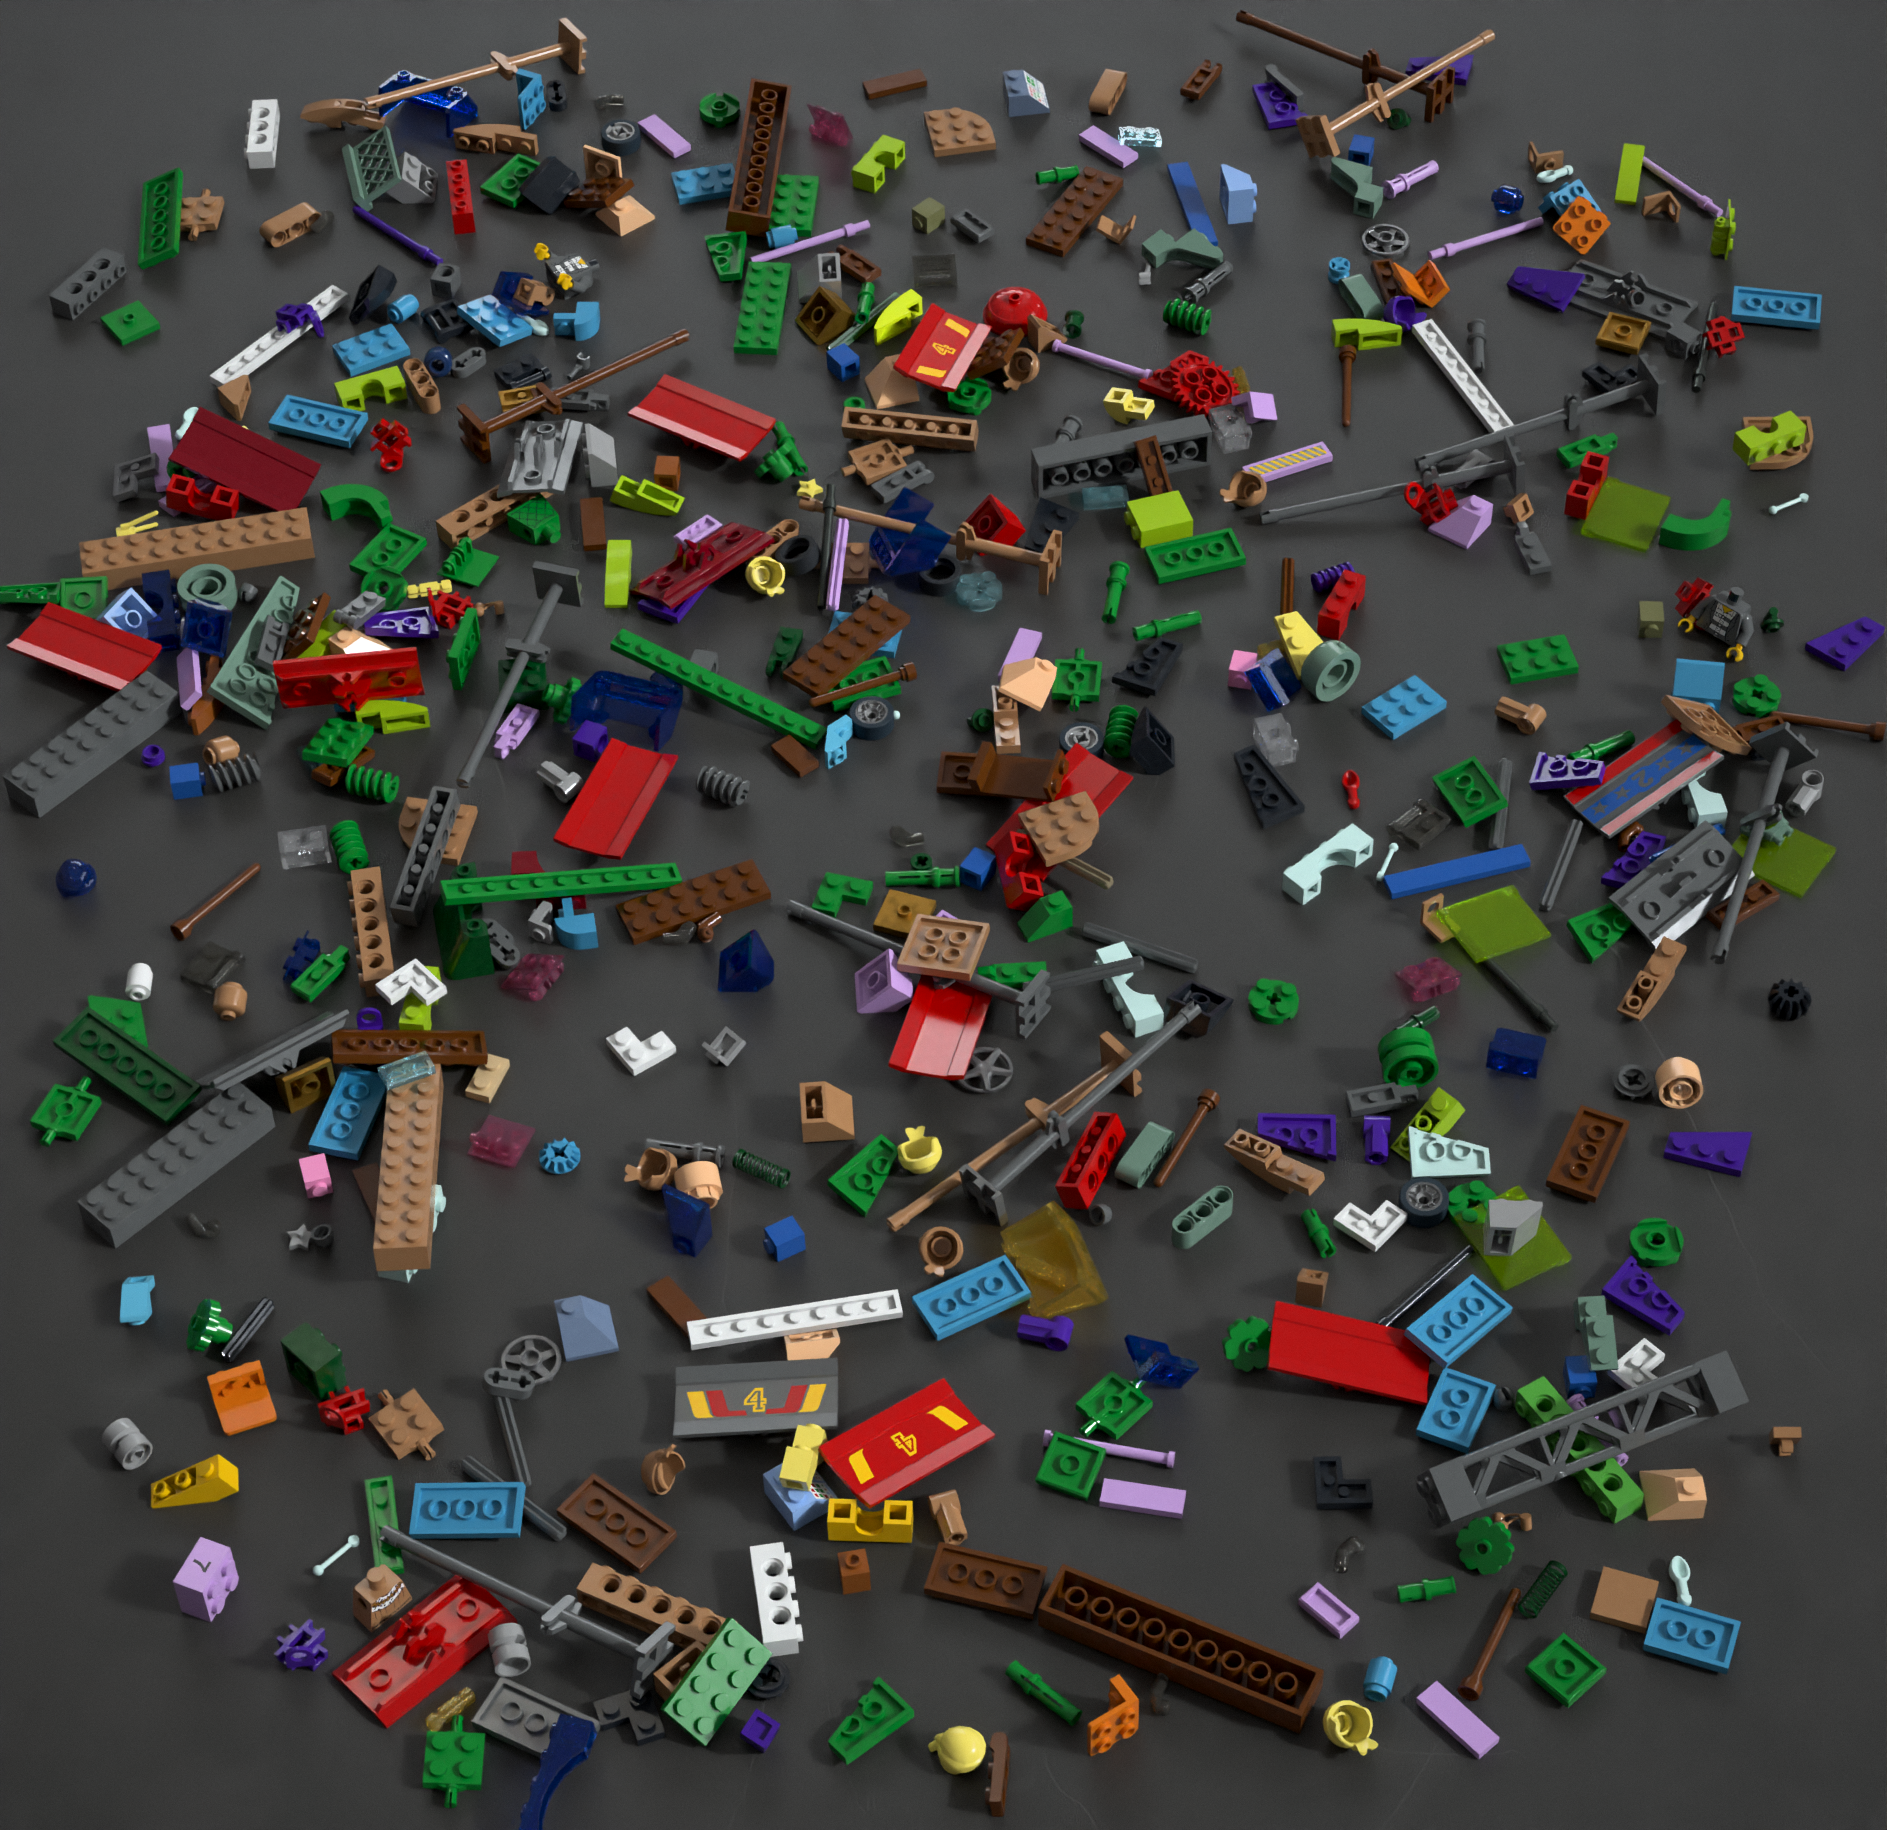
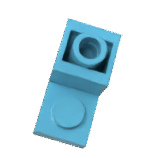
M847 715L836 720L827 728L825 743V766L827 769L840 764L847 758L846 741L853 736L852 719Z
M154 1275L128 1277L124 1281L121 1292L120 1323L129 1322V1325H140L145 1323L151 1316L150 1292L155 1286Z

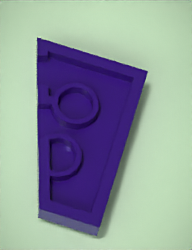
M1273 82L1252 85V93L1268 129L1297 125L1295 121L1297 118L1308 116L1305 112L1301 113L1294 102L1290 103L1286 99V94Z
M1864 616L1807 642L1805 650L1845 671L1884 634L1885 627Z

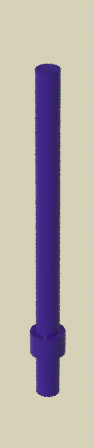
M358 205L353 207V213L418 253V256L423 260L431 261L437 266L439 263H443V259L435 255L432 249L427 246H421Z

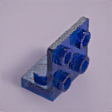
M500 271L492 293L494 297L499 299L500 304L514 308V312L521 316L531 314L539 317L540 315L549 314L550 310L535 301L533 306H529L513 298L520 279L532 280V275L523 272Z
M1278 648L1273 649L1244 671L1268 712L1284 707L1290 702L1288 697L1301 688L1300 682Z
M1129 1334L1124 1338L1139 1380L1181 1389L1199 1370L1197 1361L1171 1355L1166 1343Z

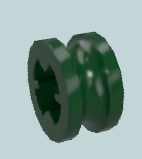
M918 853L912 856L910 862L912 871L932 870V858L928 854Z

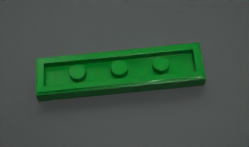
M392 1475L364 1480L374 1565L379 1567L385 1564L395 1574L404 1573L402 1550L379 1540L382 1537L380 1531L385 1525L399 1530Z

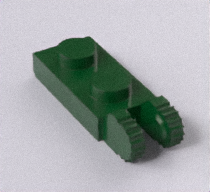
M780 626L766 666V676L772 677L777 666L781 667L780 678H783V671L795 661L803 638L802 629Z

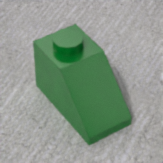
M1058 891L1039 898L1018 921L1017 926L1028 943L1073 927V907L1063 891Z

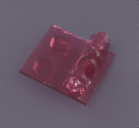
M807 104L815 121L814 124L809 126L811 135L819 138L822 137V139H827V141L838 145H846L848 138L853 139L841 113L827 111L820 105L813 106Z
M528 953L522 958L516 969L508 975L501 988L528 990L531 1000H541L547 990L552 987L558 977L564 972V964L561 962L564 959V955Z
M1431 957L1418 965L1406 966L1403 970L1396 972L1395 975L1414 989V992H1411V996L1415 1002H1423L1430 999L1431 996L1437 997V993L1442 995L1456 990L1457 986L1461 984L1459 977L1462 976V973L1440 957Z
M489 1115L481 1130L471 1133L469 1141L473 1144L467 1155L515 1169L536 1129Z

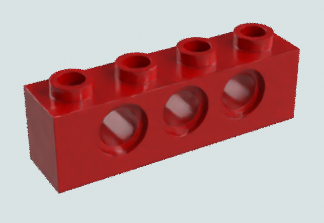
M467 159L447 161L446 168L455 235L474 233L476 230Z
M1093 1113L1055 1185L1065 1208L1088 1210L1127 1135L1117 1113Z

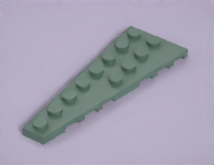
M281 575L207 690V693L265 730L271 723V715L275 707L274 701L278 693V687L274 672L254 664L263 630L262 625L266 616L270 615L275 618V621L285 622L291 626L300 589Z

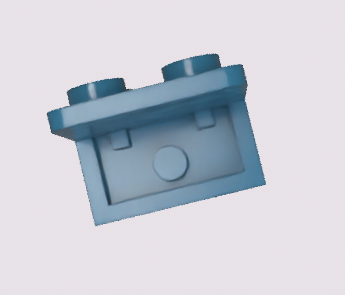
M519 68L516 72L517 102L521 129L526 130L530 124L534 123L536 117L544 111L546 102L544 100V86L541 75Z
M1580 179L1571 184L1566 182L1557 189L1558 192L1556 193L1550 192L1542 198L1544 202L1538 207L1542 214L1554 207L1561 217L1568 209L1571 201L1580 196L1586 198L1596 211H1601Z

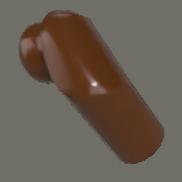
M1638 821L1633 822L1618 833V850L1620 852L1627 851V848L1630 846V838L1633 835L1638 837L1644 831V827Z
M714 912L698 923L697 936L700 941L710 942L713 939V928L722 922L719 913Z

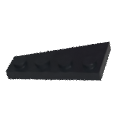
M1255 744L1234 752V761L1263 830L1305 812V805Z

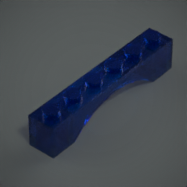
M560 1713L557 1723L554 1722L549 1733L550 1743L548 1749H544L541 1754V1768L538 1776H534L530 1785L531 1796L528 1803L525 1802L522 1806L520 1814L522 1821L518 1830H543L546 1810L554 1792L564 1778L589 1758L597 1736L593 1721Z

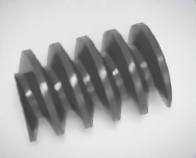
M253 752V759L248 754H244L243 762L238 756L235 757L234 765L229 759L225 760V767L220 762H216V770L211 765H208L212 784L220 792H223L224 784L231 790L234 781L239 787L242 786V779L251 784V776L260 781L261 771L255 752Z
M705 765L697 776L695 788L699 793H704L715 800H721L722 803L737 807L745 801L750 789V781L745 780L742 782V778L739 776L734 779L732 773L726 775L725 770L718 771L716 766H712L708 771V766Z

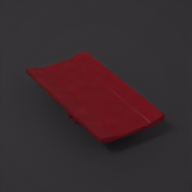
M199 407L179 444L168 458L169 461L223 487L239 490L240 495L276 512L297 509L321 468L320 463L202 407Z
M730 522L697 544L684 539V542L687 544L686 551H683V545L678 543L673 560L640 580L637 586L629 590L630 595L645 596L660 602L671 610L775 542L774 538L766 532L740 523Z

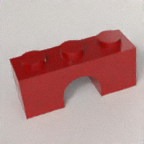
M1587 451L1580 467L1578 480H1573L1566 494L1564 514L1586 520L1607 477L1608 456Z
M173 474L166 489V507L217 521L233 519L239 508V490L216 485L213 494H206L197 489L195 479Z
M1344 569L1318 614L1317 634L1339 641L1347 627L1350 609L1357 610L1365 596V575Z
M1009 831L993 847L1007 908L1028 912L1039 898L1044 896L1039 875L1025 873L1028 861L1034 856L1030 835Z

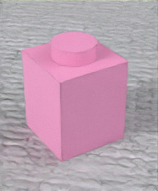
M1234 650L1229 667L1228 686L1251 690L1257 670V653Z
M324 1153L299 1159L308 1199L334 1193Z

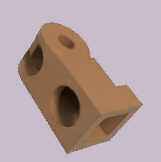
M521 278L513 298L529 306H533L534 301L547 306L553 301L555 291L540 281Z

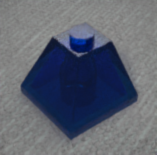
M203 598L188 601L180 646L224 658L233 612L221 603Z
M751 930L720 951L718 990L720 992H758L773 981L774 960L756 930Z
M664 1184L662 1186L665 1219L673 1247L682 1254H689L696 1258L713 1236L710 1205Z

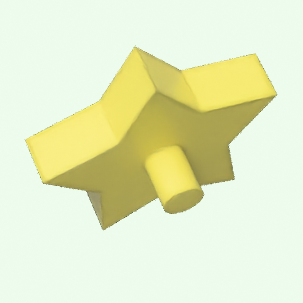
M815 478L808 482L799 481L800 489L797 491V496L813 498L815 494L823 492V488L816 485Z

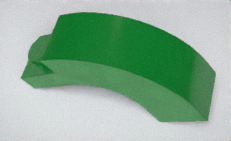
M343 484L320 491L322 507L331 521L352 514L365 515L375 522L380 531L388 523L393 522L388 498L375 488L361 484Z
M1722 498L1711 515L1699 520L1685 519L1670 513L1661 526L1658 544L1684 551L1702 550L1718 544L1728 534L1732 511L1729 510L1731 501Z

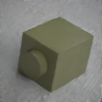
M928 197L912 208V225L926 234H929L945 223V206L931 197Z
M1639 601L1637 612L1638 637L1662 638L1664 627L1663 602Z

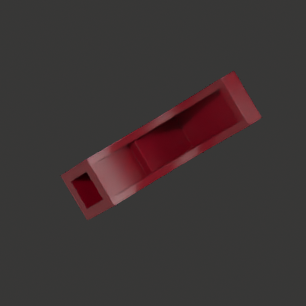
M536 851L512 852L511 875L545 873L538 862ZM586 895L536 898V905L538 908L544 900L552 904L553 910L563 909L562 898L571 897L573 910L586 909L587 901Z

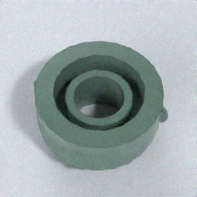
M209 563L194 566L184 572L177 583L182 608L188 615L197 617L199 620L202 617L221 618L229 613L237 602L235 576L228 568L222 565Z
M1325 641L1316 646L1303 662L1301 668L1302 683L1316 699L1324 702L1332 701L1344 694L1354 683L1360 671V657L1341 641Z

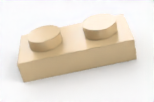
M488 1054L487 1064L479 1065L465 1090L466 1097L490 1104L510 1067L509 1059Z

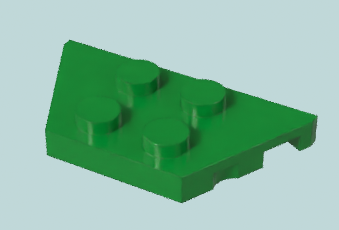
M94 995L88 996L89 1008L146 1048L148 1047L144 1018L139 1002Z

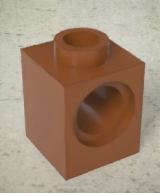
M657 456L654 470L655 484L669 491H678L681 474L679 456Z
M865 1548L837 1553L843 1595L871 1590L870 1570Z

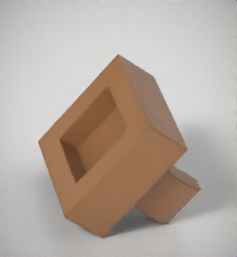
M1519 493L1506 505L1507 507L1503 508L1506 517H1511L1514 524L1525 521L1534 513L1527 493Z
M1773 1427L1769 1432V1444H1779V1456H1791L1793 1444H1797L1802 1438L1801 1427Z

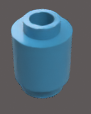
M790 224L771 228L770 231L766 232L769 249H778L794 244L798 240L796 228H791Z
M411 294L402 295L388 305V317L393 322L402 323L417 312L419 308L418 300Z
M1379 1656L1370 1660L1363 1683L1364 1695L1368 1699L1383 1702L1391 1694L1397 1673V1667L1391 1659Z

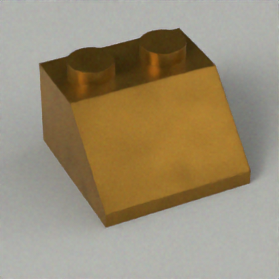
M819 286L795 321L817 345H822L838 338L856 321V314L835 292Z
M319 1057L275 1077L278 1093L291 1114L329 1097L336 1084L329 1057Z

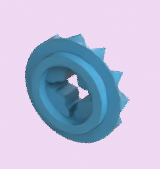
M565 1138L562 1141L553 1139L550 1144L544 1143V1148L539 1150V1162L543 1169L550 1173H567L573 1170L580 1161L579 1148L576 1147L574 1141L568 1142ZM564 1152V1157L557 1156L555 1158V1153L561 1154Z

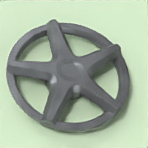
M1377 224L1365 230L1361 242L1364 250L1390 259L1392 256L1403 253L1409 247V236L1398 226ZM1380 227L1391 228L1389 231H1382L1380 233L1373 230ZM1397 230L1404 234L1405 241L1394 239ZM1367 233L1373 236L1376 241L1367 244L1365 240ZM1391 246H1403L1402 248L1393 252L1391 249ZM1383 247L1385 252L1376 251L1372 248Z
M991 1047L975 1048L973 1054L982 1052L991 1054L985 1061H981L972 1055L970 1063L974 1068L966 1072L964 1080L975 1077L981 1081L983 1089L971 1087L964 1080H959V1082L965 1088L977 1093H991L1000 1090L1012 1077L1013 1065L1011 1060L998 1047L996 1049ZM998 1056L1006 1062L1008 1070L994 1066ZM994 1075L1007 1077L999 1086L990 1088V1080Z
M527 1335L512 1341L505 1348L501 1357V1368L507 1369L506 1361L520 1364V1372L529 1373L533 1370L542 1376V1378L534 1380V1386L553 1380L561 1366V1353L557 1345L550 1339L539 1335ZM533 1339L545 1341L553 1348L540 1353L535 1349ZM525 1340V1350L520 1355L507 1354L515 1344ZM556 1355L555 1366L549 1372L542 1362Z

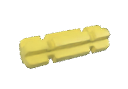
M449 579L441 580V583L434 581L421 583L419 586H416V584L408 585L407 588L409 599L418 598L419 595L427 597L428 587L431 588L433 596L438 595V590L445 593L452 592V585Z

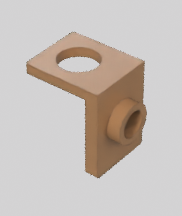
M1529 142L1527 158L1535 173L1562 168L1563 150L1538 154L1533 142Z
M1666 191L1644 197L1641 213L1643 216L1667 211L1673 221L1677 223L1679 222L1681 206L1672 193ZM1672 203H1673L1674 208H1675V213L1673 212V209H1672Z
M1101 215L1096 231L1120 245L1132 231L1136 215H1133L1124 227Z
M1442 893L1422 903L1420 924L1440 943L1460 933V929L1442 912L1444 899ZM1437 903L1431 912H1427L1432 904Z

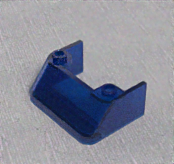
M401 70L378 87V95L431 81V79ZM457 86L444 87L379 107L380 117H384L403 101L446 113L447 138H451L454 135L453 131L455 128L466 126L478 116L477 104L463 88Z
M905 486L884 516L916 524L911 533L906 534L876 527L869 539V548L881 572L889 577L922 572L934 568L937 564L938 556L952 537L945 531L925 521L934 507V503Z
M598 671L572 696L570 731H575L585 720L602 724L607 719L648 728V735L654 740V751L659 752L673 735L683 702V691L677 687L615 672Z

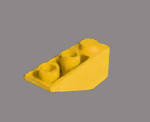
M217 1454L151 1484V1507L155 1509L214 1502L239 1491L238 1468Z

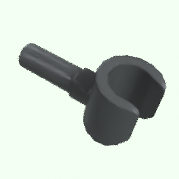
M584 353L577 355V365L567 375L569 380L578 371L589 369L590 356L583 359Z

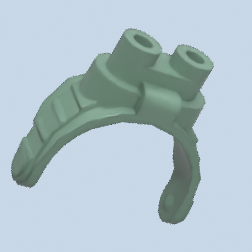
M1783 816L1774 827L1764 830L1761 841L1767 840L1769 843L1773 841L1776 845L1780 846L1785 840L1783 837H1790L1794 829L1788 825L1789 822ZM1741 826L1740 832L1750 837L1751 830Z

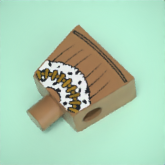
M382 1564L379 1567L371 1568L367 1573V1577L354 1587L353 1616L372 1633L412 1600V1596L403 1581L390 1568Z

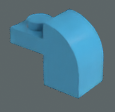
M577 302L576 313H554L555 335H575L576 341L586 340L594 336L600 326L599 302Z
M562 898L563 909H558L559 918H554L556 934L560 943L574 950L598 948L594 913L574 916L572 898Z

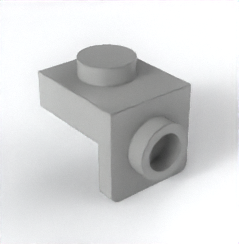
M543 900L539 907L532 911L528 919L530 937L547 944L553 942L550 924L553 922L554 917L551 903Z
M725 1026L711 1045L704 1041L702 1046L708 1050L705 1055L717 1064L721 1061L728 1066L746 1045V1042Z

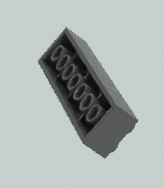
M1203 414L1032 448L1031 483L1038 499L1040 497L1045 499L1144 479L1133 442L1153 435L1157 437L1168 474L1211 465V428Z
M149 671L144 672L3 775L8 796L38 818H41L180 715L183 710L180 706L179 692Z
M240 1082L227 1088L79 1199L77 1203L82 1220L116 1249L275 1128L271 1107Z

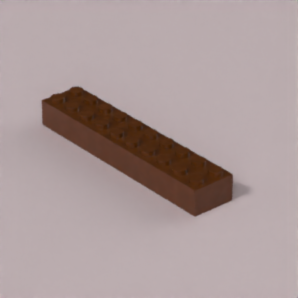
M751 78L726 231H745L748 235L766 238L792 85Z
M1065 1564L1061 1565L1038 1607V1626L1299 1734L1322 1690L1324 1670Z

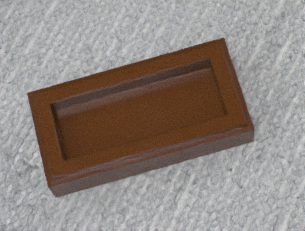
M790 734L771 745V751L800 778L819 767V761Z

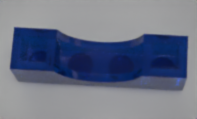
M169 569L142 573L143 590L147 605L162 610L156 617L147 621L148 638L150 641L162 645L160 653L180 650L181 626H177V624H181L180 611L175 609L180 607L178 595L174 594V592H178L176 578H171Z

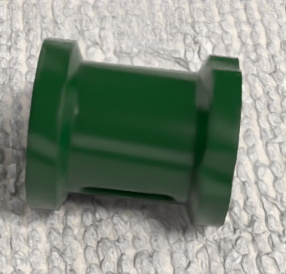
M1069 310L1065 314L1066 324H1064L1062 332L1066 337L1075 339L1082 333L1080 326L1084 322V315L1078 310Z

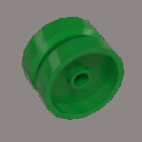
M1404 1027L1393 1030L1382 1037L1378 1043L1377 1053L1382 1064L1381 1070L1386 1084L1395 1082L1396 1085H1401L1402 1087L1416 1085L1417 1088H1420L1434 1080L1439 1071V1064L1434 1053L1433 1039L1429 1032L1422 1028Z

